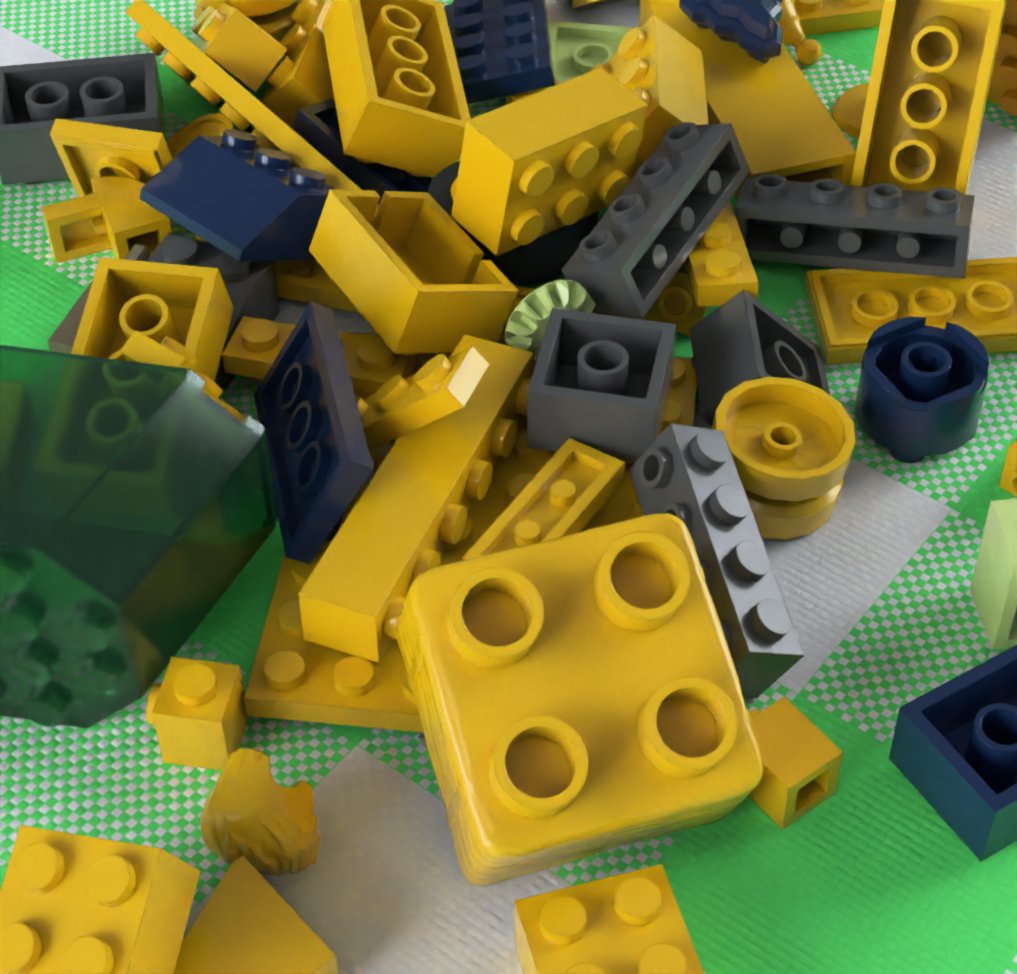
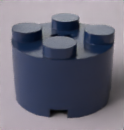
M905 317L882 325L873 332L868 340V346L862 359L855 415L862 429L877 443L888 448L891 456L898 461L917 463L923 460L925 456L951 452L971 440L976 434L988 380L989 358L985 347L979 339L959 325L946 322L944 330L925 326L926 317Z

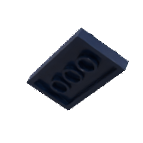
M454 0L452 4L444 6L467 104L555 85L545 0Z
M311 301L254 393L286 558L307 564L311 563L323 543L332 540L336 535L343 513L354 496L361 494L367 488L374 468L373 458L370 456L363 430V419L359 414L352 387V377L349 375L343 352V342L338 333L333 309Z

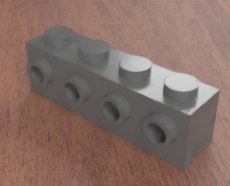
M684 122L670 128L646 162L637 169L635 176L618 198L611 202L607 212L590 234L580 242L579 248L561 271L565 279L579 282L586 289L596 304L592 313L643 319L750 172L732 124L696 125L693 122Z
M764 174L756 178H745L735 206V216L751 260L965 279L975 195H963L951 188H934L928 192L902 190L901 187L890 183H878L870 187L844 185L841 181L835 179H818L812 183L787 181L786 178L780 175Z
M670 423L629 468V472L644 515L669 513L677 516L686 524L693 539L699 562L705 575V583L715 605L732 656L743 697L758 698L804 657V653L724 432Z

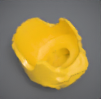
M241 748L232 752L204 803L201 813L200 827L206 846L230 865L244 855L260 874L270 875L272 873L278 876L287 871L290 874H297L298 871L305 870L307 866L316 863L320 837L316 832L318 819L313 813L312 786L300 780L293 787H282L273 780L269 755L262 751Z

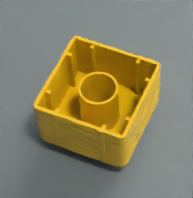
M669 513L644 515L531 545L434 567L418 575L411 583L401 615L398 617L396 639L408 673L409 687L415 696L427 751L447 812L446 820L451 830L456 856L463 876L471 885L483 886L585 858L615 847L715 822L732 813L741 801L760 783L763 775L761 752L751 725L752 720L749 710L745 706L739 678L715 605L705 583V575L700 565L693 539L686 524L677 516Z

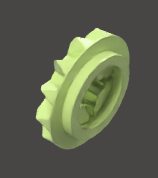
M564 279L547 283L531 292L515 308L506 325L505 344L534 352V363H536L552 308L592 313L596 304L579 282Z

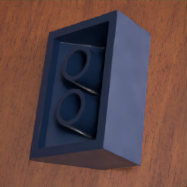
M234 129L224 130L223 136L199 135L141 188L140 200L239 262L317 261L309 252V247L329 190L335 189L325 184L326 176L312 169L296 167L290 163V155L275 149L262 148L256 144V136Z

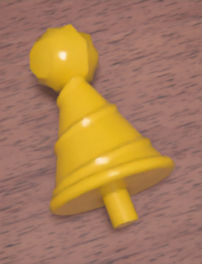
M783 0L780 3L782 18L778 21L783 29L782 43L796 47V59L801 65L812 66L823 55L821 51L822 46L816 39L805 38L800 17L796 11L795 0Z

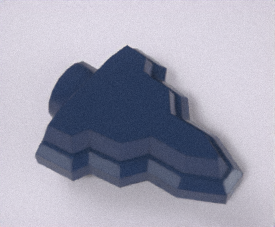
M680 0V9L699 28L711 29L721 40L737 43L750 57L765 64L770 58L781 54L783 29L778 21L782 18L780 3L783 0Z

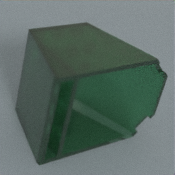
M0 345V715L28 719L47 727L67 725L87 729L142 698L167 667L171 656L174 657L275 529L278 513L265 427L250 415L240 421L202 392L206 381L191 369Z

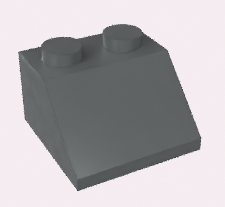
M744 289L689 329L693 351L691 363L696 371L699 392L698 408L703 418L711 426L713 425L716 409L725 393L744 381L764 377L791 378L821 388L830 395L821 348Z

